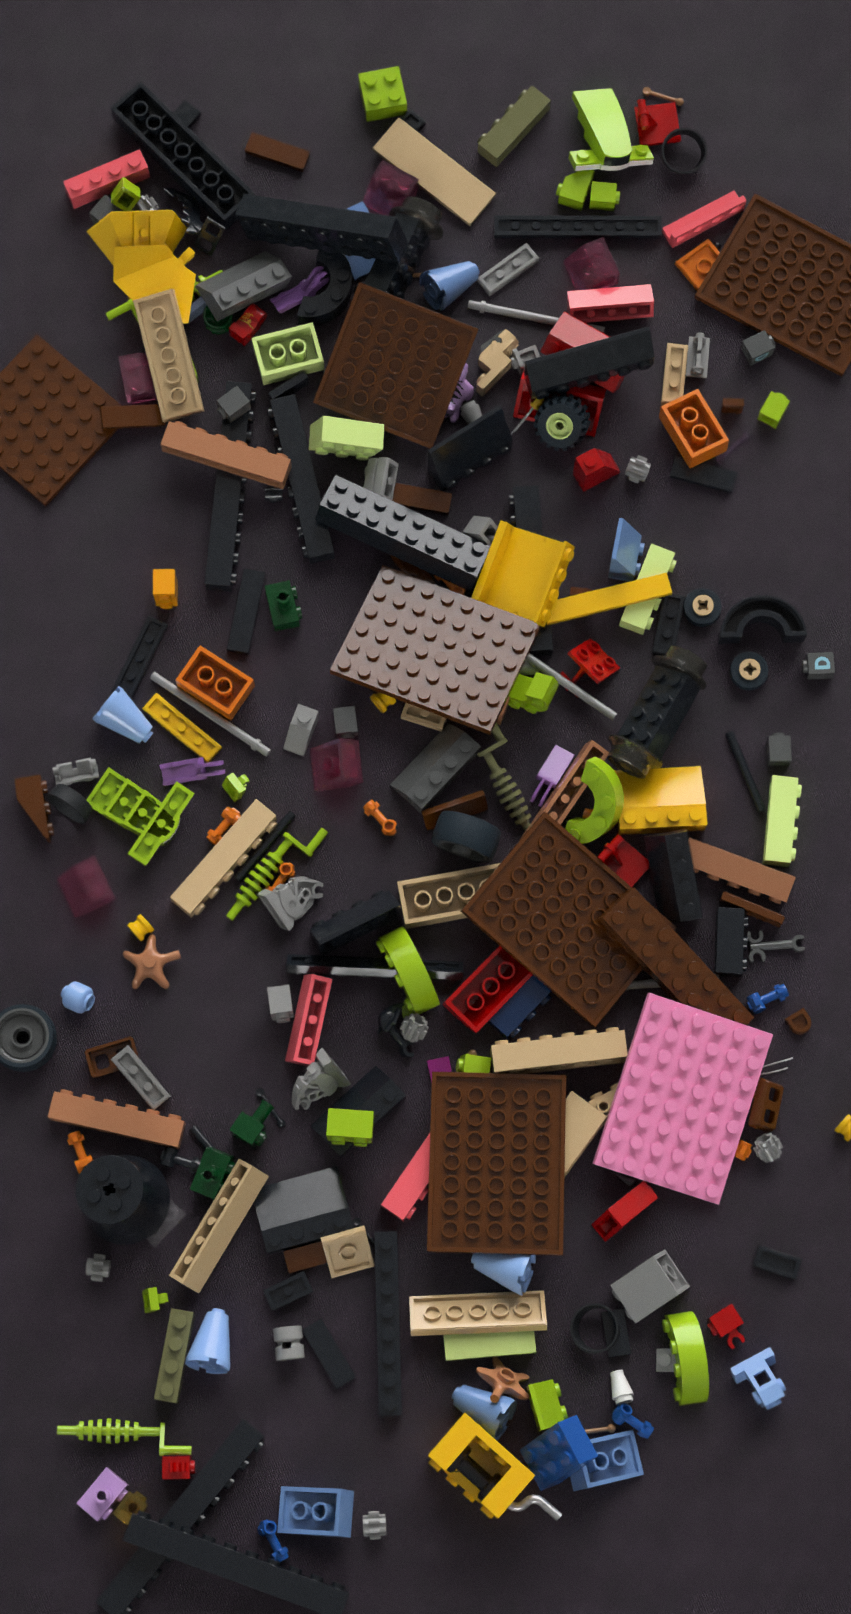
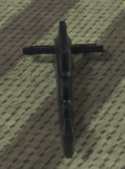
M164 188V193L172 198L178 197L179 202H185L182 204V207L185 208L182 213L186 217L182 218L181 222L188 225L186 233L198 236L193 246L212 256L226 227L210 217H207L205 222L202 223L200 221V208L191 197L176 191L175 188ZM209 222L220 228L218 235H214L207 230ZM201 238L212 243L210 251L200 246Z

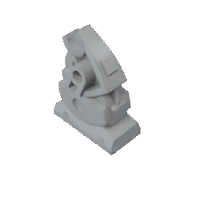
M304 876L289 878L288 883L284 885L279 884L272 891L264 889L257 895L280 928L290 931L294 926V920L300 919L311 908L314 898L323 897V893H315V888L317 886L323 887V883Z
M323 1048L316 1054L318 1062H312L306 1068L307 1072L305 1075L298 1076L294 1084L292 1105L295 1110H299L300 1104L304 1110H307L311 1102L323 1096H331L337 1087L351 1085L343 1071Z

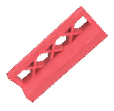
M734 190L663 227L662 232L671 247L674 248L744 211L747 200L744 195L738 197Z

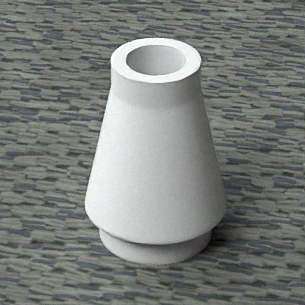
M623 1370L611 1372L612 1400H615L616 1405L632 1402L634 1393Z

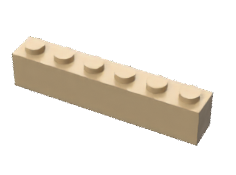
M256 799L171 895V901L191 918L194 914L199 915L206 905L204 903L208 898L213 899L220 890L218 887L222 882H228L231 879L236 866H242L249 857L247 855L252 848L255 850L263 841L261 839L266 832L270 833L277 825L276 815Z
M238 1159L172 1269L170 1277L200 1293L268 1179V1175L247 1162Z

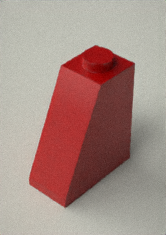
M593 448L575 458L573 475L583 492L620 473L611 454Z
M642 1181L607 1209L591 1225L606 1242L649 1207L658 1197L653 1188L647 1185L645 1181Z

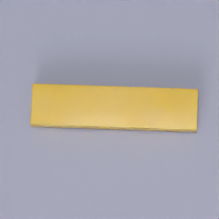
M155 693L142 708L145 713L199 757H203L206 763L210 762L222 749L220 744L158 693Z

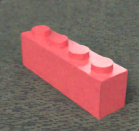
M139 149L67 179L63 183L73 209L100 199L104 195L111 194L122 177L135 184L150 178L148 165Z
M651 284L567 291V309L569 314L585 323L654 317V298Z
M315 974L303 976L285 1058L286 1062L302 1066H309L312 1062H315L332 984L331 978Z
M430 1133L381 1204L382 1208L401 1221H404L406 1218L411 1219L417 1210L414 1205L418 1199L423 1201L429 1192L427 1186L429 1185Z

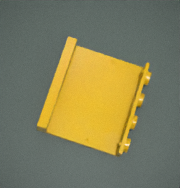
M500 520L471 598L534 621L537 625L545 628L546 622L551 617L552 606L558 599L560 585L566 578L568 564L574 557L575 546L567 541L563 543L516 528L508 522Z

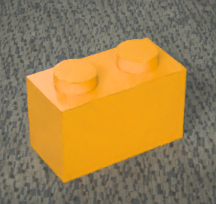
M153 569V596L156 606H160L162 609H171L173 606H178V580L175 569Z

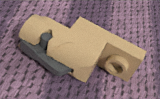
M506 329L500 331L481 345L482 353L479 356L478 366L485 373L476 381V392L482 397L511 368L512 360L509 357L512 355V350L517 348L519 341Z

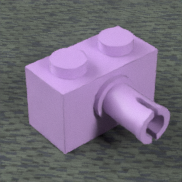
M106 1467L76 1504L96 1521L106 1520L113 1512L112 1505L116 1501L121 1502L128 1494L126 1488L129 1485L109 1467Z

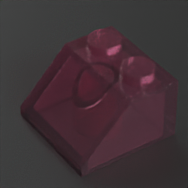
M382 160L370 180L363 202L365 206L382 215L395 217L397 212L404 214L419 189V179Z
M603 237L584 244L563 261L576 291L607 288L619 282L620 272Z
M135 353L118 356L128 405L156 400L157 396L147 355Z
M338 738L310 748L315 791L348 788L363 783L359 740Z
M95 855L75 864L57 878L76 918L115 900Z

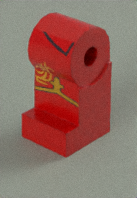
M254 303L251 304L239 320L229 327L230 336L243 346H246L264 323L267 313Z

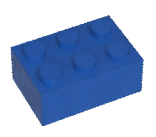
M577 1415L557 1422L520 1449L530 1471L535 1475L534 1480L540 1491L560 1484L598 1457Z

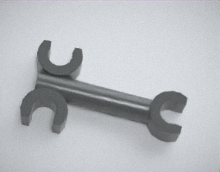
M750 931L746 934L750 943L751 952L748 956L750 963H753V955L758 954L761 957V962H764L766 956L763 951L793 949L795 952H803L805 950V947H798L796 945L797 940L804 939L803 935H796L792 940L761 942L763 939L762 931L758 932L759 938L756 940L751 938Z

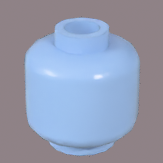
M74 981L66 985L61 991L63 1006L76 1013L82 1014L85 1011H89L94 1005L95 996L92 988L80 982Z

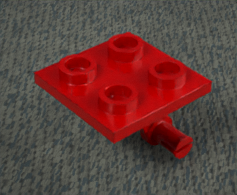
M645 99L637 100L638 107H634L640 145L652 146L663 144L664 139L670 132L679 129L675 102L646 106ZM681 135L674 136L667 144L681 142Z
M590 638L567 653L581 667L571 680L563 671L560 674L576 685V682L586 672L599 684L616 673L620 667L612 657L608 656L600 648L597 642Z
M618 834L610 843L604 845L605 849L597 856L630 887H633L650 868L648 859Z

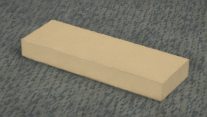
M667 343L661 405H665L684 394L688 345Z

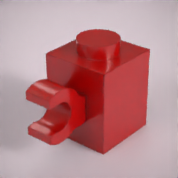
M732 1303L707 1319L709 1322L707 1327L713 1336L717 1335L721 1338L728 1333L727 1345L730 1349L735 1348L732 1343L734 1337L739 1338L741 1343L745 1342L743 1335L736 1329L744 1322Z
M190 1455L162 1456L163 1480L191 1479V1474H195V1460H191Z

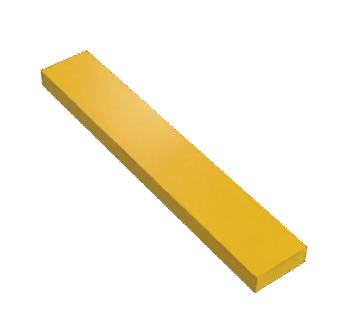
M663 573L557 599L552 606L550 620L546 624L551 625L672 595L668 575Z

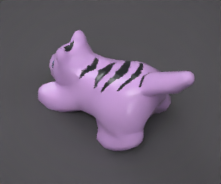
M467 363L464 366L445 418L450 417L452 423L458 420L462 403L469 401L474 393V387L465 379L468 372Z

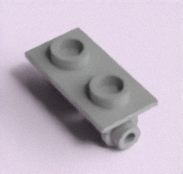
M696 333L695 337L689 336L686 377L707 378L710 338L704 337V333Z
M89 757L76 760L77 768H73L71 762L57 764L56 767H53L56 785L60 783L68 786L75 782L91 781L94 778H98L99 772L96 759Z

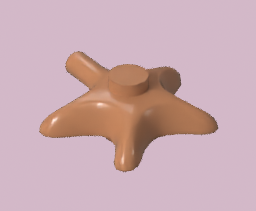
M151 934L147 938L146 946L142 953L123 952V957L136 968L135 977L132 981L133 989H137L146 978L153 979L164 989L169 988L170 985L164 975L163 967L166 963L181 958L179 950L160 954L156 948V937Z
M497 1357L492 1359L494 1369L477 1367L478 1375L492 1386L493 1393L490 1396V1400L493 1403H497L501 1395L504 1394L520 1400H528V1393L519 1384L529 1379L527 1374L513 1372L506 1368Z

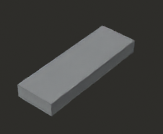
M526 243L479 276L477 282L491 296L539 262V257Z
M129 1045L111 1058L112 1062L152 1110H155L171 1097Z

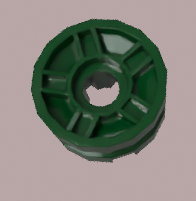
M208 306L205 307L203 318L207 330L216 335L228 332L229 327L233 324V315L231 314L217 321Z

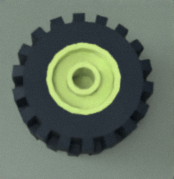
M562 393L559 396L554 394L551 398L548 397L535 415L534 427L537 428L535 434L536 436H541L539 441L541 443L545 441L547 443L546 447L549 449L551 446L554 447L555 451H559L560 448L563 451H568L569 447L573 449L577 444H580L589 430L591 421H589L590 412H586L588 407L586 404L582 406V400L580 398L574 399L575 395L570 394L569 397L566 396V393Z

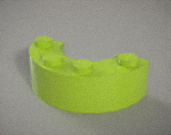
M536 672L534 678L519 674L509 694L508 705L514 709L522 707L532 714H536L537 711H546L559 684L553 676Z
M597 757L586 761L580 780L588 785L593 792L595 799L594 810L588 818L575 817L569 820L565 828L581 844L591 842L608 833L618 822L624 806V792L619 777L610 765Z
M401 926L378 937L379 940L376 941L377 947L381 954L385 952L386 955L384 957L390 968L394 967L397 973L394 975V978L399 988L402 986L407 997L404 1001L409 1012L414 1011V1013L421 1014L440 1005L428 972L404 927Z
M692 1311L664 1315L665 1319L662 1320L663 1331L668 1334V1338L671 1340L670 1351L672 1355L675 1354L676 1364H673L674 1375L677 1378L676 1387L673 1388L674 1399L679 1401V1406L706 1402L709 1396V1372L699 1322Z

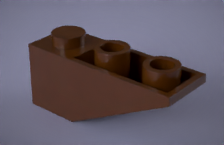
M40 774L14 778L19 804L47 842H51L54 828L53 823L48 821V814H51L50 802H46L45 794L48 793L47 781H43Z

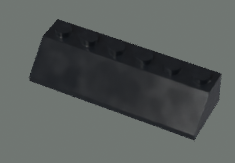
M649 326L525 361L524 378L531 399H544L552 393L562 394L573 387L583 388L594 381L604 382L615 375L625 376L633 370L639 369L642 371L649 369L651 365H654L655 359Z

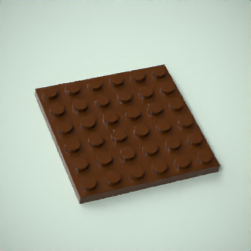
M359 282L313 403L359 421L384 424V431L431 449L435 444L479 329Z
M37 334L0 372V468L46 507L119 429H102L100 407L122 405Z

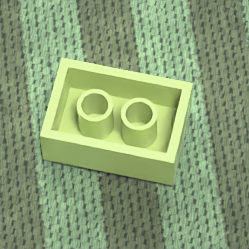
M313 322L252 338V346L263 385L291 379L302 371L310 374L324 370V360Z
M322 416L310 425L309 450L316 451L315 453L319 455L334 453L337 457L341 458L356 456L357 460H368V458L375 456L383 450L384 424Z

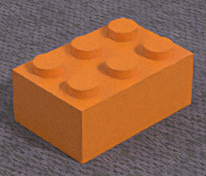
M699 389L661 406L659 419L689 469L727 451L729 439Z
M199 645L176 678L177 687L230 721L255 687L254 679Z

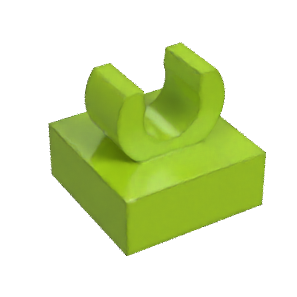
M234 773L226 776L222 787L231 799L236 802L242 798L246 790V783L250 780L245 774L237 778Z
M157 1287L142 1290L145 1313L160 1310L159 1304L168 1302L167 1293L157 1294Z

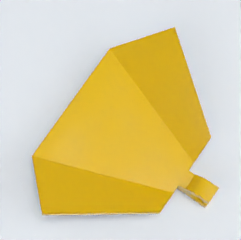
M173 210L111 211L86 232L113 265L114 247L167 244L173 253L185 234L187 227Z
M167 244L114 247L113 282L132 301L173 288L176 293L183 324H188L196 274L186 268L185 265L194 258L195 252L188 247L177 259Z

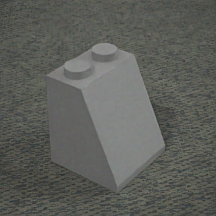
M665 1249L610 1285L614 1297L622 1302L626 1315L629 1319L634 1320L635 1323L690 1288Z

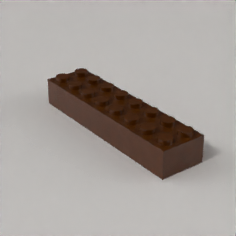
M634 887L628 889L598 918L604 927L673 1001L747 1025L755 1018Z

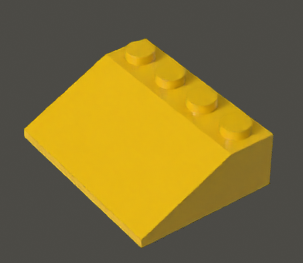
M701 766L614 770L620 779L624 792V806L617 822L618 835L665 833L682 829L704 831L706 829L707 813Z

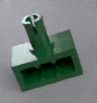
M290 580L265 585L274 631L299 627V619H303L300 606L296 607L294 599H298L296 587H291Z
M262 1100L253 1116H249L242 1111L230 1128L232 1136L252 1149H255L256 1146L261 1147L267 1138L263 1123L274 1107Z
M206 1147L190 1190L215 1199L236 1164L234 1163L235 1156L213 1147Z

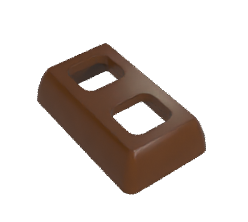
M129 1036L85 1050L91 1076L97 1078L120 1071L111 1058L116 1055L117 1050L123 1049L127 1045L138 1056L133 1037ZM107 1054L110 1066L99 1070L95 1058L99 1055Z
M759 1077L748 1123L750 1127L766 1133L775 1130L784 1090L782 1085ZM771 1088L775 1089L773 1101L769 1100ZM766 1109L771 1110L768 1123L764 1121Z

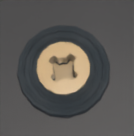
M699 588L690 592L685 598L683 605L684 615L687 620L693 625L700 627L710 626L716 622L722 609L721 601L717 594L706 588Z
M744 652L734 658L730 665L729 673L732 682L742 690L751 691L758 689L765 683L769 669L767 662L761 655L755 652Z

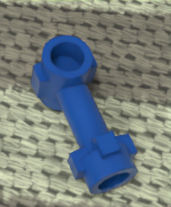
M777 984L773 987L774 991L761 997L758 992L749 995L746 999L750 1011L758 1014L766 1009L765 1004L779 999L780 1002L786 1000L785 997H788L789 993L785 985L779 986Z
M622 1403L613 1410L612 1420L616 1424L622 1425L626 1422L638 1430L637 1434L646 1439L652 1434L654 1427L651 1426V1423L648 1421L643 1423L632 1416L633 1410L630 1405Z
M267 1519L263 1520L258 1526V1534L267 1538L273 1550L271 1554L272 1559L281 1562L289 1557L287 1553L289 1551L286 1546L281 1547L275 1535L277 1530L276 1523Z

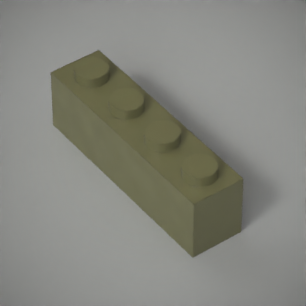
M531 86L528 90H523L518 97V101L514 105L510 104L507 107L505 115L501 119L498 118L494 121L491 130L487 134L481 135L477 142L478 153L497 167L550 110L551 100L534 86Z
M171 1308L154 1396L155 1400L179 1403L186 1366L185 1362L195 1318L194 1312Z

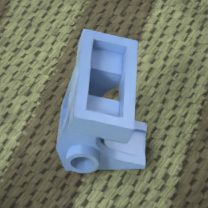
M770 1347L730 1368L736 1384L747 1379L755 1390L752 1392L755 1402L761 1408L766 1407L767 1410L782 1403L780 1398L785 1396L783 1392L786 1391L780 1378L776 1380L769 1368L776 1363L775 1355ZM765 1372L770 1381L759 1387L754 1377Z

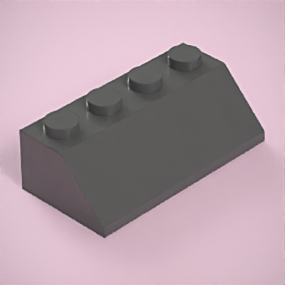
M265 251L197 284L195 287L215 319L219 321L286 288L292 275L280 258Z
M448 723L442 732L421 751L390 786L421 813L478 756L477 753L481 752V746L466 732Z

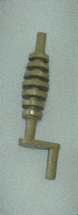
M496 723L492 733L497 743L477 753L479 758L483 756L491 769L490 779L496 778L497 781L493 783V787H501L500 790L496 791L497 796L503 793L505 797L499 800L500 803L509 802L504 809L506 811L513 809L514 812L510 813L509 816L511 818L517 816L518 819L514 823L522 825L524 831H526L530 826L529 818L532 816L530 813L526 815L524 811L528 810L527 805L520 806L525 801L524 797L516 798L522 792L520 789L512 791V788L517 786L515 782L508 784L507 781L512 777L510 774L504 777L503 773L507 770L505 768L501 769L491 753L492 750L508 742Z

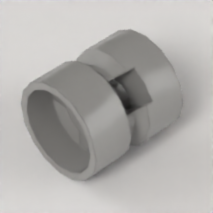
M287 1326L273 1329L274 1342L278 1343V1346L275 1348L276 1361L305 1358L304 1345L300 1343V1340L303 1339L302 1326ZM286 1343H291V1348H288Z

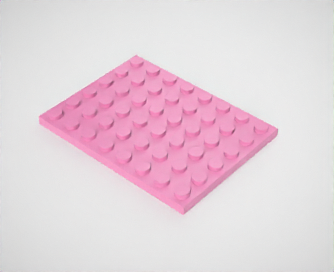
M647 993L592 1164L719 1205L773 1034L652 993Z

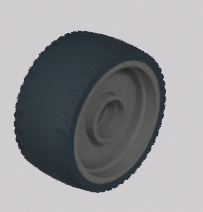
M442 811L434 828L432 843L450 854L476 862L490 863L497 851L501 831L489 822L474 816L455 811Z
M16 1004L1 1011L0 1063L11 1070L19 1072L36 1070L45 1065L52 1057L57 1044V1033L51 1018L40 1008L29 1004ZM22 1034L29 1035V1041L25 1044L18 1042Z

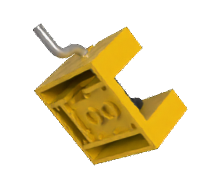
M466 1413L460 1417L427 1456L430 1458L428 1464L437 1472L442 1469L448 1475L445 1479L455 1488L457 1485H460L465 1490L463 1495L472 1503L475 1500L482 1505L480 1510L490 1519L493 1517L499 1519L507 1508L511 1511L519 1512L532 1504L539 1505L556 1521L562 1516L561 1512L540 1495H529L520 1502H514L535 1475Z

